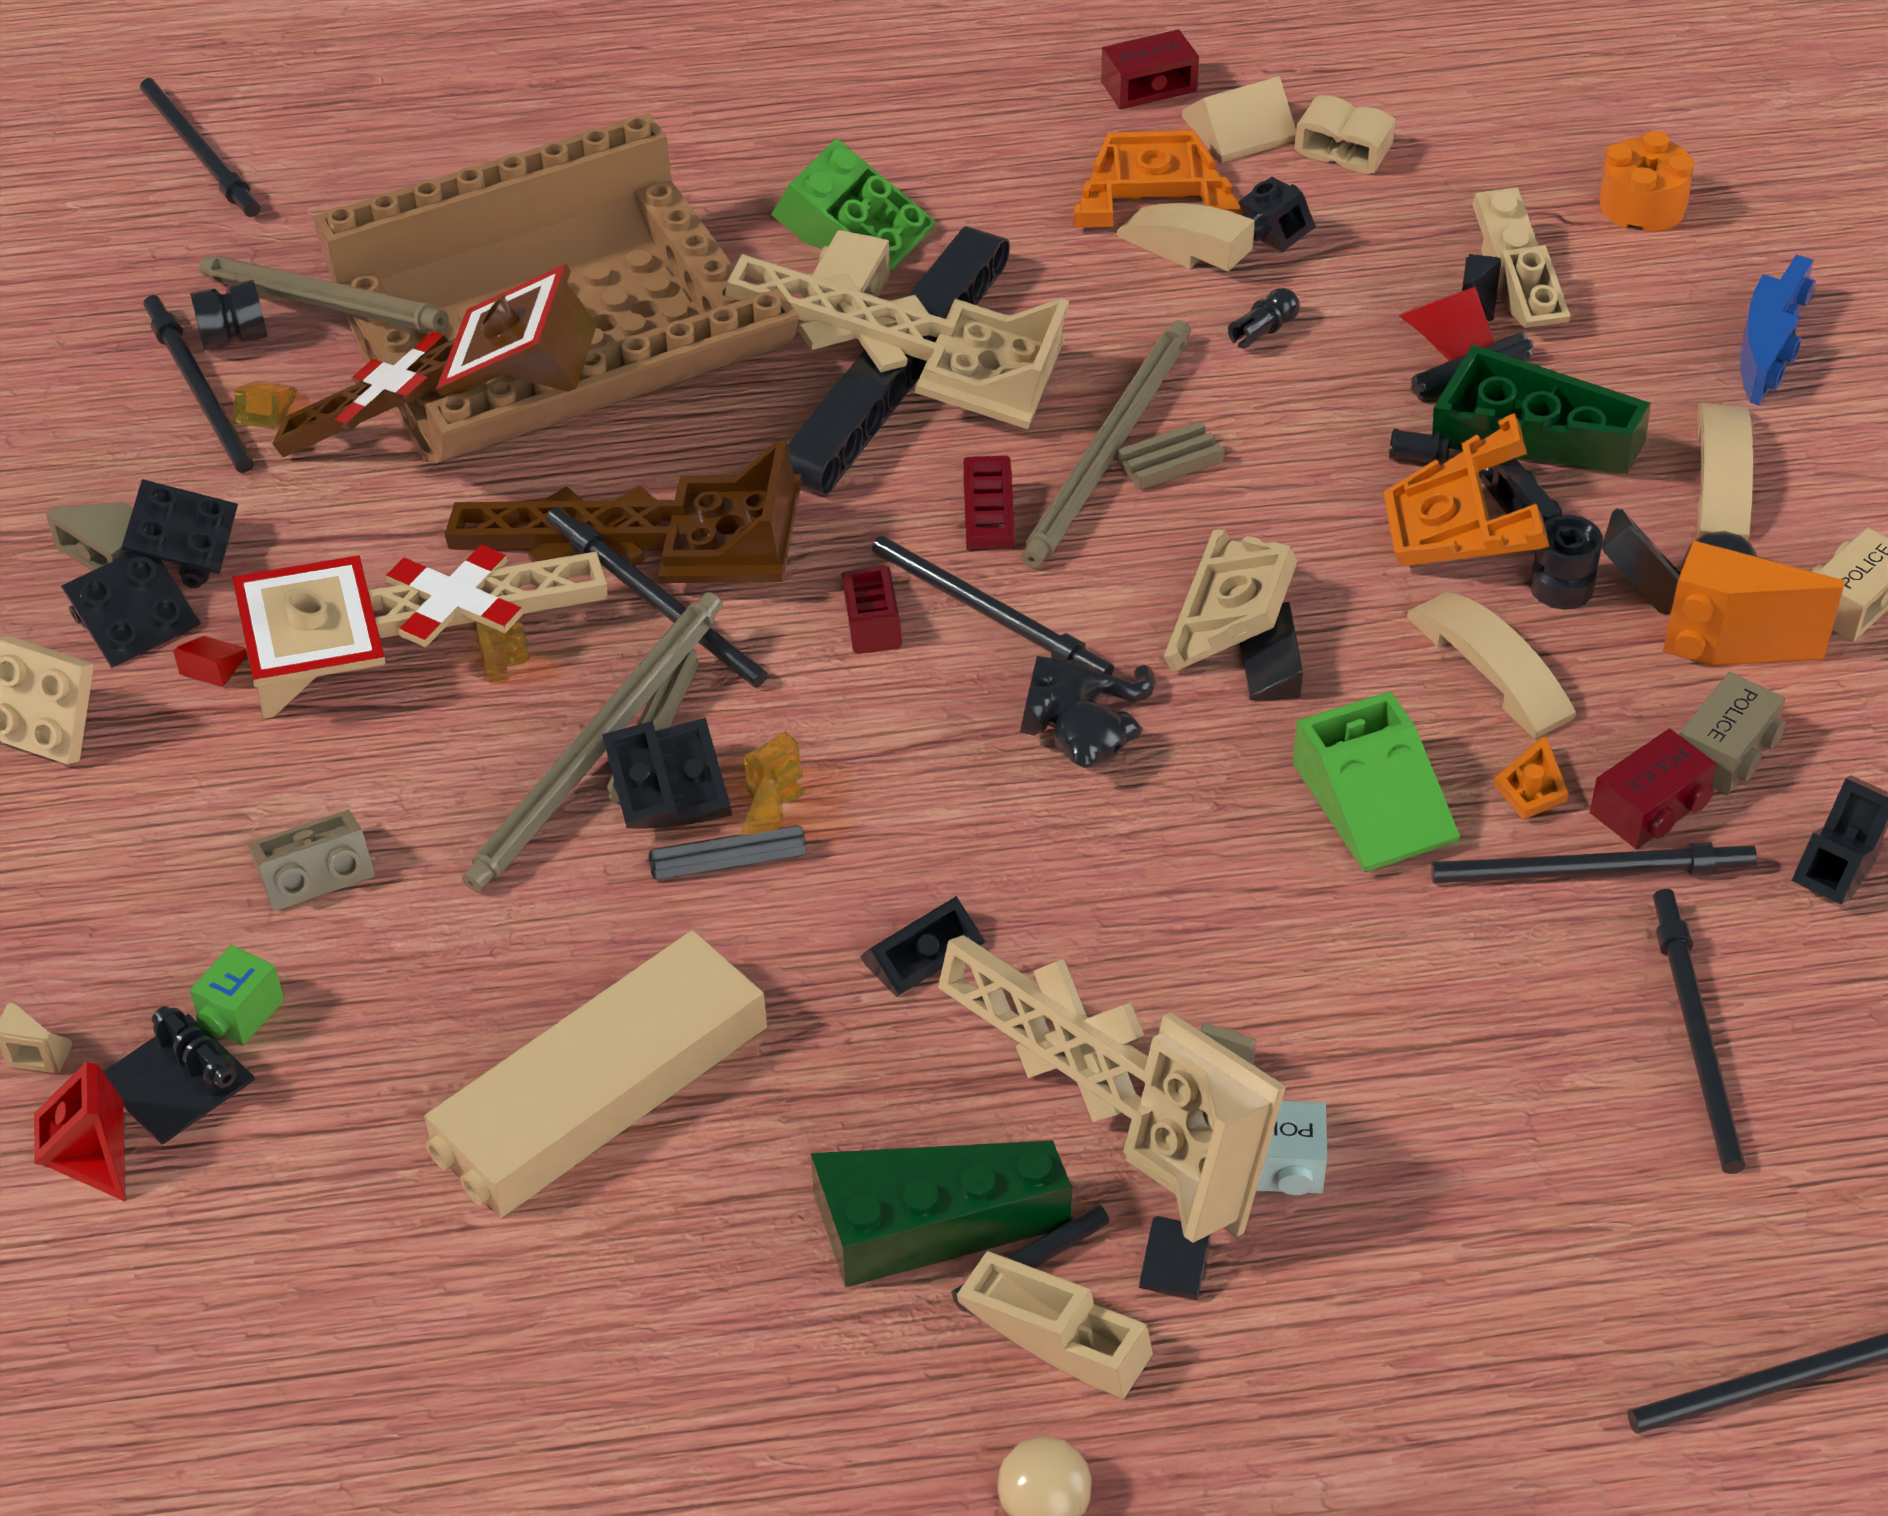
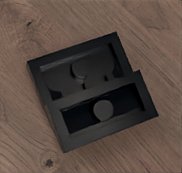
M706 718L655 731L653 721L602 734L627 828L675 827L733 815Z

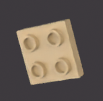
M8 635L0 637V742L67 765L80 761L94 663Z

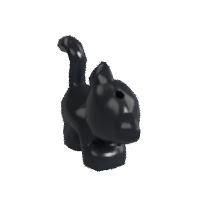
M1037 656L1020 732L1034 736L1044 732L1047 726L1056 728L1055 746L1076 765L1088 768L1095 764L1108 762L1122 750L1126 742L1139 738L1143 729L1128 712L1112 710L1095 702L1100 693L1113 695L1130 702L1148 698L1152 695L1156 684L1153 671L1149 666L1140 665L1134 671L1136 681L1130 682L1115 675L1100 673L1086 662L1077 660L1061 661L1050 657Z

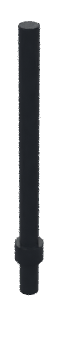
M152 78L144 79L140 84L141 91L218 181L220 192L230 203L237 204L246 216H256L260 212L261 207L250 194V187L240 174L232 172L155 80Z
M148 296L144 300L143 305L152 320L151 329L161 344L167 346L235 469L240 473L248 472L252 469L254 462L182 338L183 329L174 314L167 311L159 296Z
M555 507L549 512L547 522L570 540L571 548L579 554L597 552L600 564L670 621L675 623L687 609L604 543L605 537L590 524L582 525L560 507ZM711 627L698 641L700 645L754 688L760 687L765 682L768 673Z
M883 535L877 537L872 546L873 553L1051 652V658L1061 661L1077 660L1086 662L1100 673L1113 674L1114 665L1088 651L1083 641L1068 633L1060 635Z
M1711 842L1688 843L1686 849L1440 861L1431 863V878L1433 883L1680 870H1688L1690 875L1713 874L1715 869L1755 867L1757 864V852L1754 845L1713 847Z
M1661 889L1653 894V901L1660 924L1656 929L1660 951L1663 955L1668 956L1722 1170L1728 1174L1738 1173L1746 1165L1690 955V950L1693 948L1692 936L1688 923L1681 920L1674 891L1671 889Z
M1888 1332L1629 1409L1628 1420L1630 1426L1636 1434L1888 1359Z

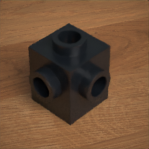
M1274 177L1258 183L1249 194L1238 201L1244 217L1255 220L1253 240L1256 242L1262 241L1281 252L1285 251L1316 227L1303 192L1293 184L1288 185Z

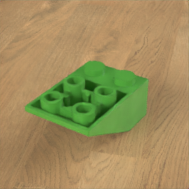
M838 138L825 148L789 184L771 214L804 243L820 249L830 245L838 230L889 240L890 273L937 224L932 217Z
M1391 691L1297 720L1293 765L1364 873L1460 841V834L1416 726Z

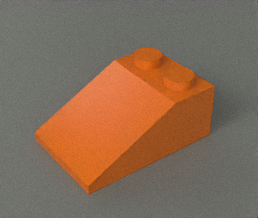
M1693 540L1678 579L1663 652L1709 665L1824 659L1846 580Z

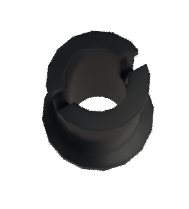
M1394 428L1390 440L1392 449L1390 448L1389 459L1397 458L1425 463L1437 460L1442 465L1449 458L1451 437L1442 436V431L1438 430L1435 435Z

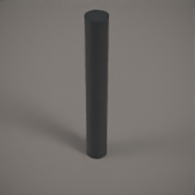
M1097 1203L1007 1258L1032 1268H1037L1108 1225L1109 1217L1104 1208ZM962 1284L952 1290L951 1294L958 1308L964 1312L968 1309L960 1304L957 1298V1293L964 1285Z

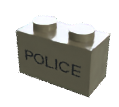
M1730 671L1679 733L1682 738L1717 763L1712 787L1726 795L1731 792L1741 778L1748 781L1752 777L1761 760V752L1765 747L1773 749L1777 745L1786 726V721L1780 719L1785 697Z

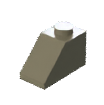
M124 502L55 507L46 512L56 548L91 571L131 553L121 550L133 510L132 507Z

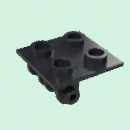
M142 479L121 550L180 564L179 574L183 584L189 588H199L208 581L210 572L220 574L238 504Z
M131 552L61 585V588L72 604L69 606V611L77 624L84 623L111 669L201 625L160 559Z
M168 1006L159 1008L152 1016L155 1037L103 1071L123 1098L124 1108L161 1145L171 1140L255 1080V1077L209 1032L201 1028L189 1013L184 1015L180 1009Z

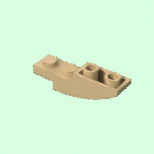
M1518 187L1475 193L1472 205L1484 238L1481 252L1483 256L1501 258L1498 292L1510 313L1524 328L1569 322L1571 316L1546 245L1538 246Z

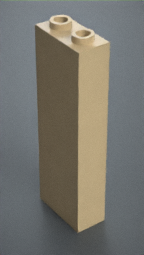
M691 930L426 1113L424 1117L430 1138L425 1143L426 1148L434 1162L441 1169L447 1170L451 1167L460 1176L464 1190L476 1204L482 1205L486 1202L503 1218L766 1029L764 993L697 933Z

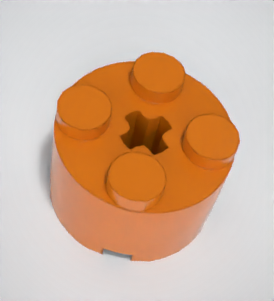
M1648 131L1643 137L1631 138L1611 144L1606 149L1600 188L1601 211L1610 221L1625 228H1628L1629 224L1642 227V231L1657 232L1676 226L1683 219L1688 207L1694 171L1693 158L1682 147L1670 142L1669 136L1661 131Z

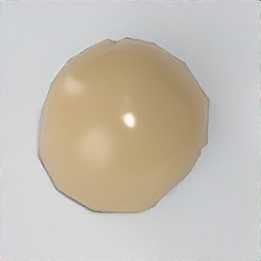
M1042 1435L1021 1441L1004 1458L999 1470L997 1488L1000 1504L1009 1516H1080L1084 1514L1089 1506L1092 1478L1088 1464L1079 1450L1067 1441Z

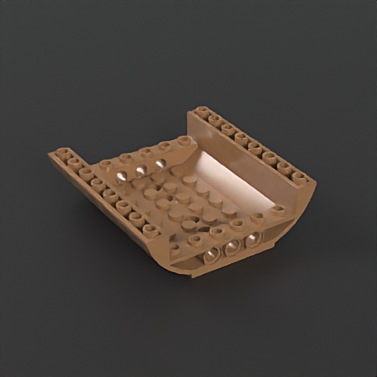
M650 113L642 116H633L625 121L599 129H590L580 135L560 141L548 142L541 147L518 154H509L501 159L479 166L466 167L456 173L433 180H424L404 189L378 194L371 199L348 206L336 207L329 212L313 216L321 248L333 282L434 305L438 310H443L448 314L449 323L443 331H432L445 335L448 341L456 338L468 308L564 264H567L571 270L567 283L597 323L577 388L567 392L501 375L461 394H453L451 392L441 396L434 389L421 395L412 404L406 402L394 407L395 414L424 462L429 461L437 464L784 348L791 343L797 330L799 315L779 288L759 293L756 296L741 301L725 296L727 281L735 267L671 181L667 136ZM344 312L358 343L360 354L366 364L370 360L376 359L395 365L430 333ZM642 315H653V316L648 317V318H644V316H642ZM610 328L611 330L603 332L601 329Z

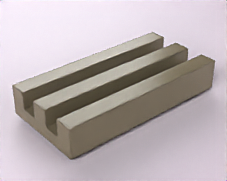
M1200 421L1118 449L1117 462L1137 488L1142 490L1223 462L1224 448L1220 444L1215 445V437L1211 432L1205 434L1206 426Z

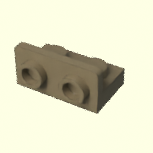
M349 809L247 843L252 861L263 880L270 905L276 911L371 879L375 875L362 829Z

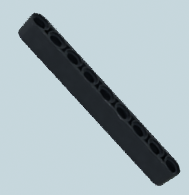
M964 226L908 296L916 295L929 314L943 319L947 318L955 299L977 305L1006 266L1010 252L1009 240L979 229ZM927 335L923 336V339L936 342L937 337ZM864 349L788 444L793 474H801V488L821 495H828L918 381L927 361L905 354L908 359L906 366L880 372Z

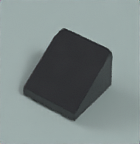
M1155 1216L1150 1228L1139 1288L1198 1300L1210 1252L1211 1234L1192 1243L1184 1237L1181 1221Z

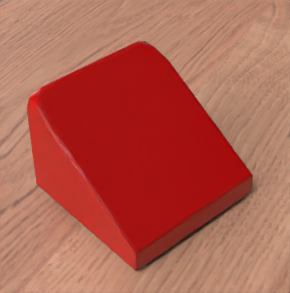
M207 636L181 644L173 652L180 675L224 687L247 656L245 647Z

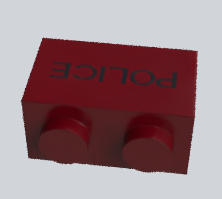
M1180 29L1102 47L1101 83L1120 110L1197 92L1199 56Z
M1669 728L1596 778L1589 813L1637 850L1654 837L1657 839L1662 838L1673 828L1679 819L1689 812L1697 813L1709 803L1714 793L1712 783L1717 763Z

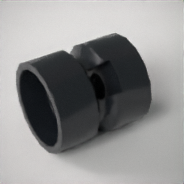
M254 280L230 284L227 287L226 294H220L215 288L190 293L204 351L229 345L233 336H236L242 342L268 337Z
M1573 515L1555 516L1544 522L1549 547L1535 550L1529 586L1532 595L1539 602L1551 608L1562 610L1576 609L1585 605L1593 596L1603 536L1600 529L1593 522L1585 518Z

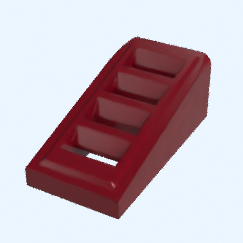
M973 456L964 458L963 488L966 550L1015 548L1010 457ZM975 525H1004V527L975 528Z
M890 566L858 569L841 573L853 651L861 654L900 648L902 645L900 619Z

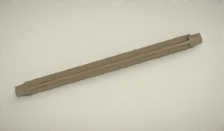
M224 256L204 257L200 262V272L218 283L230 285L254 280L258 292L401 325L423 332H430L432 330L443 331L449 323V317L445 311L438 310L434 305L428 303H421Z
M1177 320L1173 322L1169 329L1163 331L1146 360L1054 498V502L1027 538V547L1021 555L1022 561L1027 566L1038 568L1045 558H1049L1053 554L1056 546L1069 528V524L1076 517L1115 457L1116 451L1124 443L1162 384V380L1186 348L1187 338L1191 333V328L1186 322Z
M706 592L697 603L690 604L472 859L473 865L462 876V880L468 888L479 893L490 880H496L606 751L602 734L624 729L714 624V617L723 607V603L718 596L711 592Z

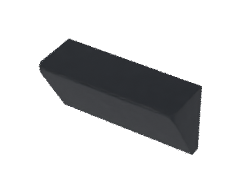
M1616 508L1609 520L1603 541V551L1659 613H1666L1673 606L1677 583L1681 573L1623 509Z
M1283 602L1273 628L1240 642L1250 700L1301 697L1303 670L1290 602Z
M955 896L869 948L860 957L870 971L897 997L942 969L949 940L964 935L979 946L985 943V940L958 897Z

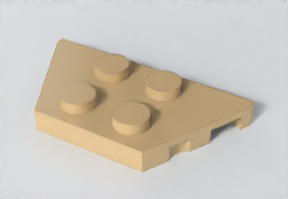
M1213 530L1164 654V659L1171 671H1178L1274 627L1298 562L1291 546L1276 542L1264 543L1260 538L1246 536L1241 542L1230 540L1226 530Z

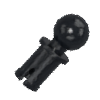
M1287 288L1271 291L1266 299L1256 301L1250 312L1230 323L1228 326L1229 338L1235 344L1246 336L1237 346L1245 349L1264 334L1277 332L1281 328L1282 323L1293 321L1299 313V298L1294 291Z

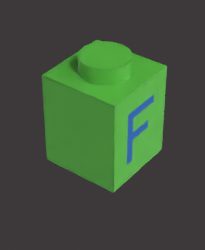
M232 944L189 990L197 1014L196 1020L200 1027L209 1032L213 1037L221 1038L224 1036L243 1046L285 1000L275 965Z

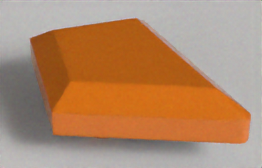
M1546 737L1538 739L1494 779L1495 788L1523 820L1565 803L1568 799L1569 793Z

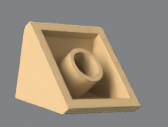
M1280 76L1204 97L1182 110L1183 119L1220 163L1295 142L1296 128Z

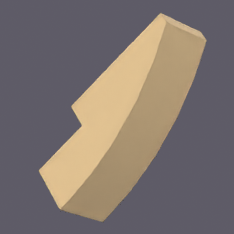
M1188 203L1157 204L1142 207L1117 229V237L1188 269H1191L1198 261L1203 260L1228 272L1253 249L1255 220L1231 211L1206 205Z
M989 1251L984 1254L957 1293L960 1304L1020 1347L1071 1376L1122 1399H1125L1153 1355L1147 1324L1095 1305L1089 1288Z

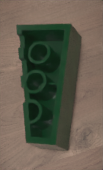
M1472 344L1433 408L1432 435H1435L1437 430L1442 431V436L1451 437L1450 449L1463 450L1462 443L1475 435H1478L1483 440V438L1501 429L1498 421L1515 413L1521 427L1527 454L1517 458L1628 474L1646 442L1651 403Z
M1053 1140L811 1153L814 1196L845 1287L1047 1234L1071 1219L1072 1186Z

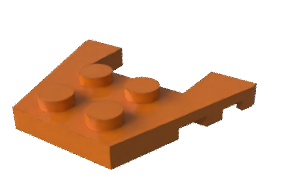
M1194 130L1108 132L1094 162L1092 176L1089 181H1086L1082 189L1081 201L1079 204L1076 203L1074 207L1073 227H1113L1114 212L1112 198L1139 200L1143 197L1167 196L1171 199H1181L1186 196H1202L1203 205L1244 215L1238 203L1241 199L1236 200L1233 196L1232 185L1228 179L1220 177L1215 169V160Z
M1515 413L1498 421L1501 429L1481 440L1478 435H1475L1462 443L1463 452L1444 464L1440 465L1437 460H1434L1383 491L1394 553L1401 567L1549 547L1544 521L1537 504L1489 521L1479 471L1527 454L1521 427Z

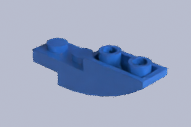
M1796 254L1781 279L1763 274L1755 288L1748 311L1740 352L1741 376L1750 403L1760 405L1769 389L1777 390L1784 375L1785 362L1792 364L1798 354L1802 341L1801 337L1795 336L1800 318L1798 316L1799 305L1807 306L1816 280L1809 278L1813 259Z

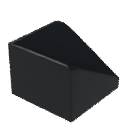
M1469 254V257H1466L1462 291L1475 287L1486 320L1493 321L1501 258Z

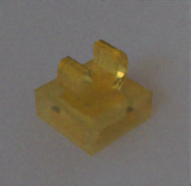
M475 620L479 650L489 685L509 681L506 663L518 665L530 660L525 643L527 638L523 624L514 623L506 633H502L498 629Z
M786 731L744 756L747 791L759 803L777 794L784 803L789 804L804 794V789L796 783L803 776V771L800 768L799 743Z

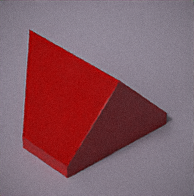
M1475 287L1440 298L1398 315L1420 332L1448 361L1467 354L1472 344L1485 347L1494 343Z
M86 1061L34 1113V1164L49 1167L126 1202L124 1100L99 1065Z

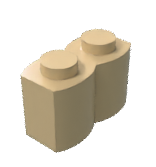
M1319 95L1314 98L1297 124L1294 149L1313 160L1323 162L1335 161L1340 166L1363 174L1375 173L1393 144L1396 119L1376 108H1355L1352 104L1341 98Z

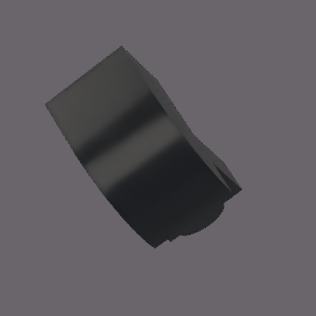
M1852 775L1846 777L1825 825L1812 833L1791 881L1841 905L1852 898L1869 874L1884 845L1881 841L1888 828V792Z

